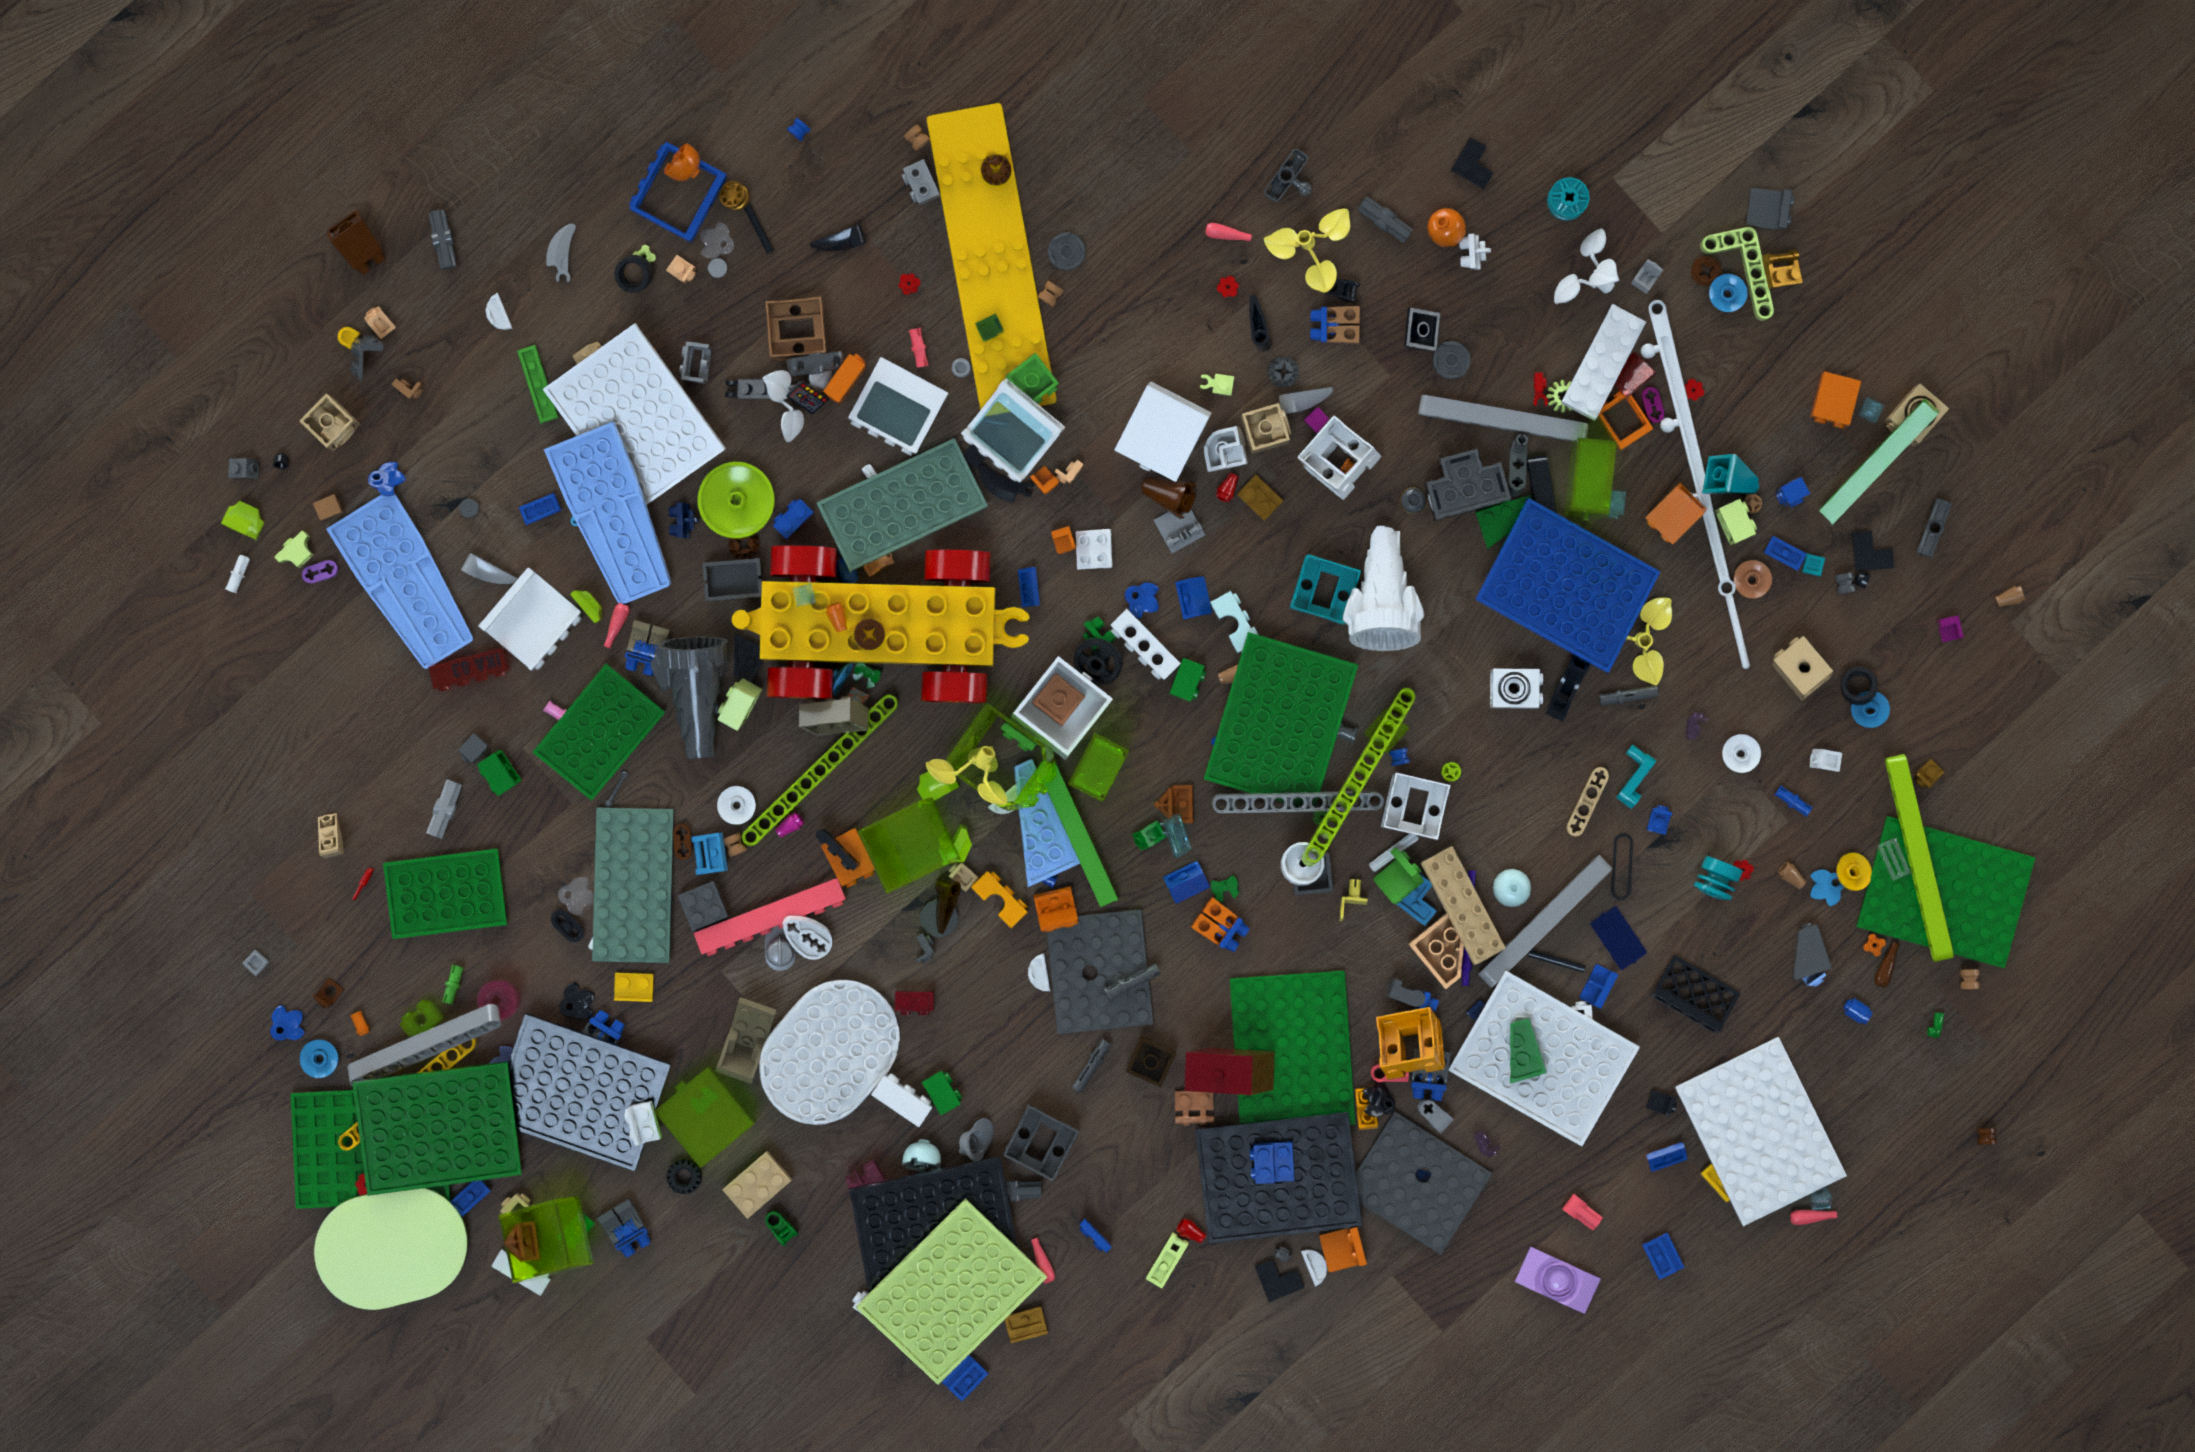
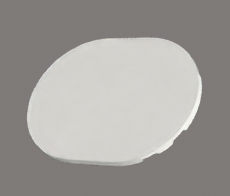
M851 980L825 982L805 993L772 1030L762 1048L759 1062L760 1080L770 1102L785 1116L801 1123L813 1125L828 1124L840 1120L853 1112L877 1086L883 1076L888 1073L897 1056L900 1033L892 1007L873 988Z

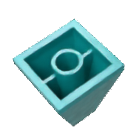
M1735 454L1709 456L1702 493H1756L1759 489V478Z

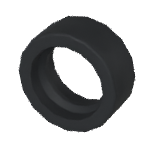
M630 255L617 264L614 272L615 281L624 291L637 293L648 287L653 278L652 266L644 257ZM629 263L637 264L643 271L644 279L638 285L629 283L624 276V268Z
M1853 667L1848 670L1841 680V693L1844 699L1854 705H1865L1871 702L1877 693V678L1874 673L1864 667ZM1855 676L1866 677L1870 682V691L1864 696L1852 695L1848 690L1849 680Z

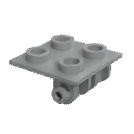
M1192 510L1189 513H1184L1182 515L1184 516L1183 519L1175 517L1170 512L1154 519L1171 553L1205 536Z

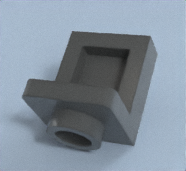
M248 458L229 459L228 478L258 479L259 460Z
M922 933L916 938L926 954L916 960L917 962L922 961L924 964L933 958L931 954L935 952L931 947L934 943L928 934L925 936Z

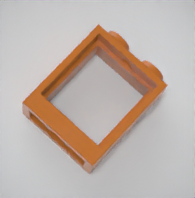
M1622 390L1612 396L1614 400L1607 403L1605 401L1597 416L1619 451L1653 430V427L1630 392L1626 391L1624 393ZM1623 399H1626L1643 427L1620 441L1602 413Z

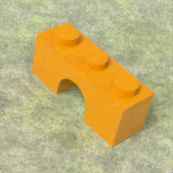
M987 871L971 888L984 901L990 895H1000L1004 899L1005 906L998 916L1012 928L1028 913L1025 910L1028 906L1021 899L1017 901L1012 896L1014 892L1007 885L1003 887L999 883L1001 879L994 871L992 873Z

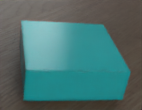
M1807 554L1804 559L1802 573L1821 577L1825 558Z

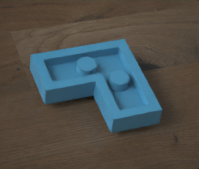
M1419 873L1424 882L1397 905L1422 925L1426 926L1437 911L1422 900L1432 887V884Z

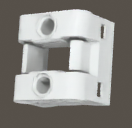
M1333 416L1297 458L1311 475L1344 500L1355 488L1353 483L1366 470L1365 467L1371 470L1382 456L1373 446L1359 437L1337 417ZM1336 444L1356 461L1355 465L1346 475L1326 460L1336 449ZM1354 445H1359L1356 450H1352ZM1334 473L1330 479H1326L1329 474Z
M1393 773L1381 827L1438 840L1450 785ZM1410 788L1429 792L1424 806L1421 825L1403 821ZM1395 796L1399 797L1402 801L1401 806L1398 808L1393 807L1391 804V800ZM1432 805L1437 806L1439 809V813L1436 816L1429 814V808Z

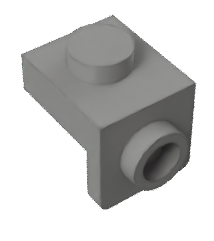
M1647 259L1631 284L1647 294L1663 269L1657 263Z

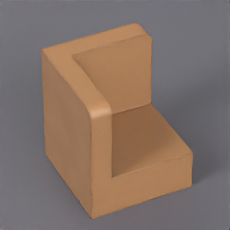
M335 494L313 503L320 520L344 514L339 499Z

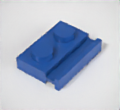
M1086 1218L1079 1223L1081 1226L1079 1230L1086 1237L1090 1236L1094 1240L1093 1244L1099 1251L1104 1250L1107 1253L1112 1248V1245Z
M1667 1232L1642 1244L1659 1280L1684 1268Z
M968 1355L942 1383L957 1398L963 1401L989 1373L971 1355Z

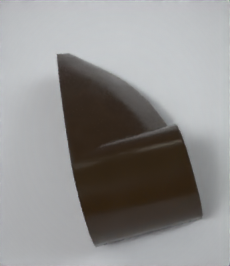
M944 876L939 877L935 883V890L938 892L936 924L940 934H944L961 889L958 881Z

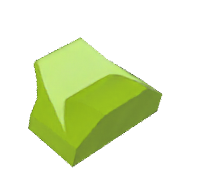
M241 501L234 506H229L221 524L257 540L264 526V522L260 519L259 509Z
M575 590L570 594L595 624H598L603 619L602 606L591 593Z
M927 771L919 776L920 782L917 790L925 805H928L960 786L957 781L953 784L941 783Z
M959 825L944 857L946 863L953 864L965 861L972 846L966 826Z

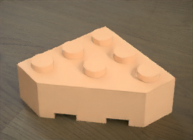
M1445 913L1408 945L1442 987L1447 989L1461 977L1464 945L1447 913Z

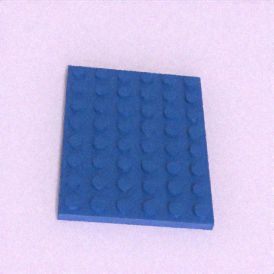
M1527 498L1475 600L1605 673H1609L1660 571Z

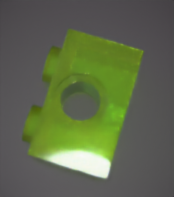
M423 999L415 1006L417 1008L416 1011L412 1014L409 1011L401 1018L402 1022L399 1025L411 1038L432 1029L445 1018V1015L431 999L428 1001ZM418 1014H423L426 1018L423 1025L419 1024L416 1020Z

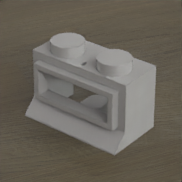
M686 342V346L682 348L683 365H680L679 368L681 380L708 384L712 346L709 344ZM694 349L702 350L698 378L690 377Z

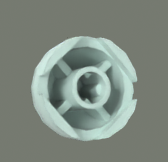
M1507 869L1499 873L1494 879L1493 894L1502 905L1509 907L1520 906L1529 898L1531 883L1527 875L1522 871Z
M920 1139L918 1142L912 1143L907 1147L903 1155L902 1166L905 1165L906 1169L916 1172H925V1169H931V1171L938 1170L941 1167V1155L939 1150L930 1144L929 1140Z

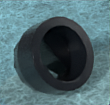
M279 453L276 454L273 459V466L277 469L288 468V456L284 453H281V455Z
M1864 572L1857 574L1855 577L1856 585L1865 589L1870 575Z

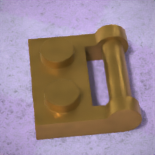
M1796 249L1789 250L1787 253L1763 255L1762 261L1768 289L1803 283L1798 263L1799 252ZM1789 261V266L1773 267L1774 262Z

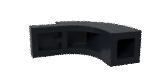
M1575 655L1571 657L1549 701L1546 714L1554 719L1564 721L1571 702L1588 671L1589 663Z

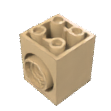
M1921 384L1913 387L1884 421L1887 424L1886 428L1893 432L1924 399L1940 410L1939 414L1908 446L1919 444L1949 409Z
M327 393L300 420L326 448L332 451L342 446L360 425L342 405Z
M1279 403L1241 415L1251 454L1289 443L1291 431L1285 411L1281 410Z
M1804 636L1800 639L1798 637L1793 639L1789 643L1787 650L1781 649L1773 658L1772 666L1801 701L1830 679L1833 674V670ZM1806 667L1809 672L1802 673L1799 668Z

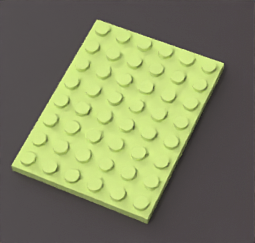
M965 1198L856 1308L938 1385L1047 1276Z

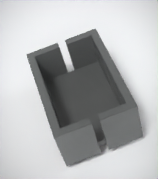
M760 558L702 563L703 580L705 582L709 581V584H704L705 602L761 598L763 580L759 579V577H763Z

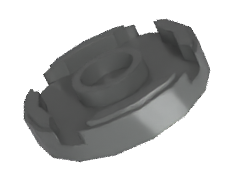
M1068 232L1060 233L1053 237L1048 246V257L1053 266L1059 270L1070 271L1079 267L1084 261L1086 250L1080 237Z
M1449 341L1438 346L1437 351L1433 354L1432 362L1437 374L1452 380L1460 378L1467 372L1471 359L1470 353L1464 345L1459 342Z
M937 899L923 907L920 914V923L927 934L934 937H944L955 930L958 923V913L954 908L944 934L938 933L936 924Z

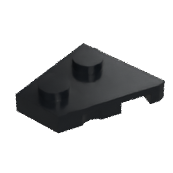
M735 634L733 676L739 679L744 678L752 683L763 662L760 659V646Z

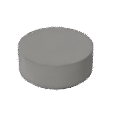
M716 258L710 261L708 271L711 276L722 278L727 273L728 268L724 260Z
M964 358L956 359L952 364L953 374L959 378L969 375L971 371L970 363Z

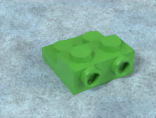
M1036 353L1005 376L1037 404L1043 401L1041 399L1043 395L1047 393L1050 396L1058 390L1056 387L1059 384Z

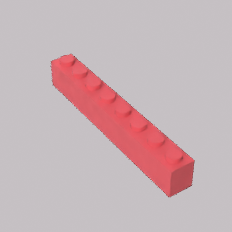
M838 878L697 931L694 933L701 954L706 953L708 957L718 953L717 949L723 946L725 950L736 946L735 942L741 939L744 943L754 939L753 935L760 933L762 936L772 932L771 928L778 926L779 929L783 928L782 922L787 916L807 917V914L812 912L815 915L825 912V907L830 905L833 908L841 906L846 897Z

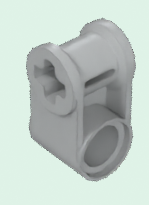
M1425 1098L1418 1103L1420 1114L1440 1134L1454 1120L1430 1099ZM1425 1104L1430 1105L1431 1111L1423 1112L1425 1110L1423 1106Z

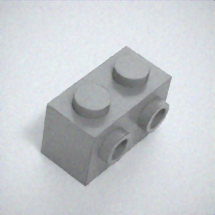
M924 159L903 168L904 174L901 176L906 185L910 184L912 191L909 193L914 203L918 202L920 206L940 197Z

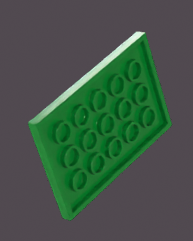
M605 664L532 753L592 801L665 714V711L608 664Z
M498 849L383 863L392 939L508 925Z

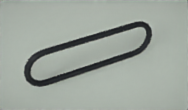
M1625 833L1617 835L1614 840L1611 892L1613 897L1618 900L1626 899L1630 895L1633 839ZM1621 836H1626L1630 840L1628 891L1624 897H1618L1614 893L1617 840Z

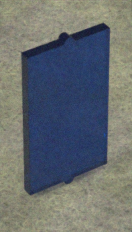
M1616 906L1606 913H1601L1600 917L1589 923L1620 970H1623L1632 963L1635 964L1636 960L1647 954V951Z

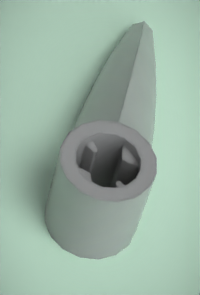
M1329 387L1279 395L1280 408L1285 411V414L1306 410L1327 398L1333 392V388Z
M469 553L461 568L465 573L491 583L513 584L518 580V578L472 553Z

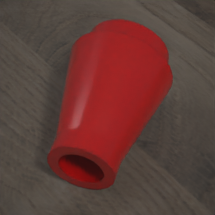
M1228 473L1227 477L1217 488L1215 497L1229 503L1233 499L1239 477Z
M1182 1219L1176 1229L1180 1236L1196 1241L1199 1244L1203 1242L1206 1236L1190 1219Z

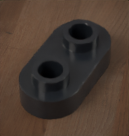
M557 910L552 914V925L569 942L575 943L582 940L584 937L583 927L567 911ZM559 916H563L565 918L563 923H560L558 921ZM573 929H576L578 931V935L576 937L572 936L571 934Z

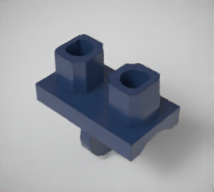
M676 503V506L669 507V516L671 518L677 517V525L669 526V534L677 536V538H690V530H694V523L700 522V518H694V511H690V504Z

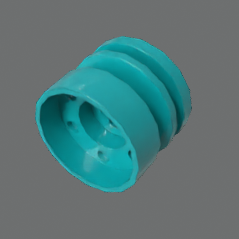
M1573 177L1563 178L1557 181L1549 191L1547 208L1556 219L1572 221L1580 217L1587 208L1590 200L1589 191L1586 185L1579 179ZM1565 194H1567L1568 196H1573V198L1571 199L1572 202L1570 200L1565 201Z
M1705 856L1701 868L1707 871L1708 874L1707 876L1698 874L1697 877L1704 880V884L1695 881L1693 886L1713 898L1731 901L1733 896L1725 893V891L1735 892L1736 889L1728 885L1729 881L1739 882L1743 870L1718 859Z

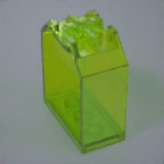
M986 703L946 761L952 765L954 771H958L968 759V753L976 748L993 722L1000 716L1041 746L1043 761L1014 801H1010L1006 805L997 806L1007 811L1034 807L1040 799L1037 795L1039 793L1045 795L1049 790L1045 786L1047 781L1052 783L1057 776L1053 748L1001 710ZM962 772L957 775V777L978 791V784Z

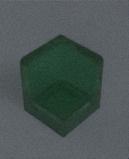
M996 314L975 323L983 342L1004 333Z

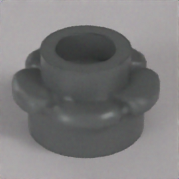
M1281 1246L1279 1250L1274 1249V1257L1286 1263L1289 1258H1292L1289 1255V1250Z

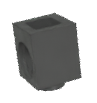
M473 733L458 751L461 752L460 757L466 763H475L490 746L476 733Z

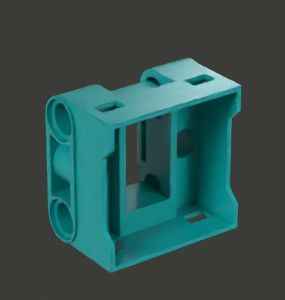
M1307 554L1304 558L1289 609L1345 625L1343 614L1348 600L1340 601L1338 593L1345 591L1350 597L1352 589L1357 587L1361 570ZM1321 572L1339 577L1330 609L1311 604ZM1303 580H1309L1312 583L1310 590L1302 588L1301 583Z

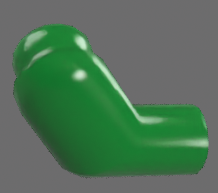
M1935 1012L1933 1027H1929L1927 1030L1929 1037L1935 1039L1940 1036L1944 1022V1013Z

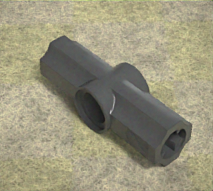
M1366 197L1357 209L1372 220L1376 227L1386 233H1390L1402 243L1408 239L1414 230L1398 219V216L1391 210L1381 207L1369 197Z
M445 210L432 211L429 213L433 232L431 236L434 248L437 250L440 269L456 267L457 263L453 249L454 240L451 229L448 226Z
M1936 498L1928 521L1924 525V532L1916 553L1930 558L1933 557L1940 535L1944 531V525L1952 503ZM1931 523L1937 524V533L1931 532Z
M1005 1181L1009 1201L1042 1198L1041 1181Z

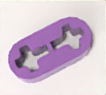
M323 561L306 567L302 572V578L305 582L314 584L335 577L338 574L339 567L334 561ZM327 564L334 566L332 574L329 572L322 573V570L327 568ZM309 570L312 572L319 571V574L314 575L313 580L306 577L309 574Z

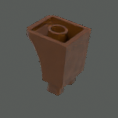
M358 211L352 212L327 231L331 243L354 270L357 269L362 275L370 270L366 262L371 258L376 264H380L385 260L379 243Z

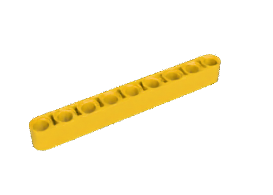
M471 1039V1048H465L462 1043L443 1051L417 1073L434 1071L433 1064L435 1062L442 1065V1070L451 1069L475 1049L477 1039ZM450 1050L456 1051V1060H450L448 1058V1052ZM358 1122L339 1137L338 1144L341 1149L351 1150L360 1143ZM345 1136L352 1138L353 1144L351 1146L344 1144Z

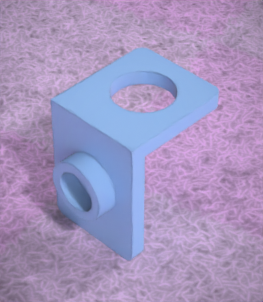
M1820 972L1802 979L1807 986L1813 985L1816 987L1824 981L1822 978L1826 974Z

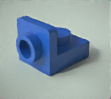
M1660 805L1657 808H1652L1646 830L1666 835L1670 816H1672V812L1668 811L1669 808Z

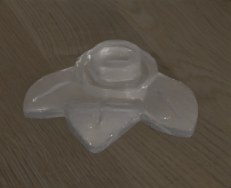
M718 222L715 230L705 229L700 232V238L706 245L701 251L702 256L715 259L720 254L726 255L733 250L734 241L729 237V228L725 224ZM726 241V246L722 248V243Z
M575 878L569 886H563L558 892L560 902L566 904L568 911L573 915H582L583 906H589L594 903V894L587 890L588 878ZM568 891L571 893L569 899L565 897V893Z

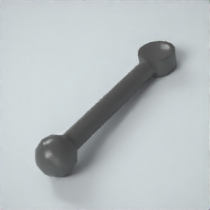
M626 771L621 772V778L618 781L615 789L613 790L609 800L605 801L606 807L612 806L613 798L615 797L623 780L628 777V773Z

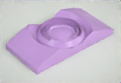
M1530 1246L1515 1282L1585 1314L1601 1278Z

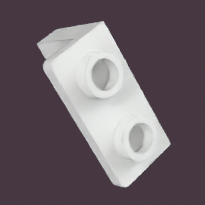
M652 1101L630 1105L625 1110V1120L630 1126V1139L634 1142L635 1146L662 1138Z

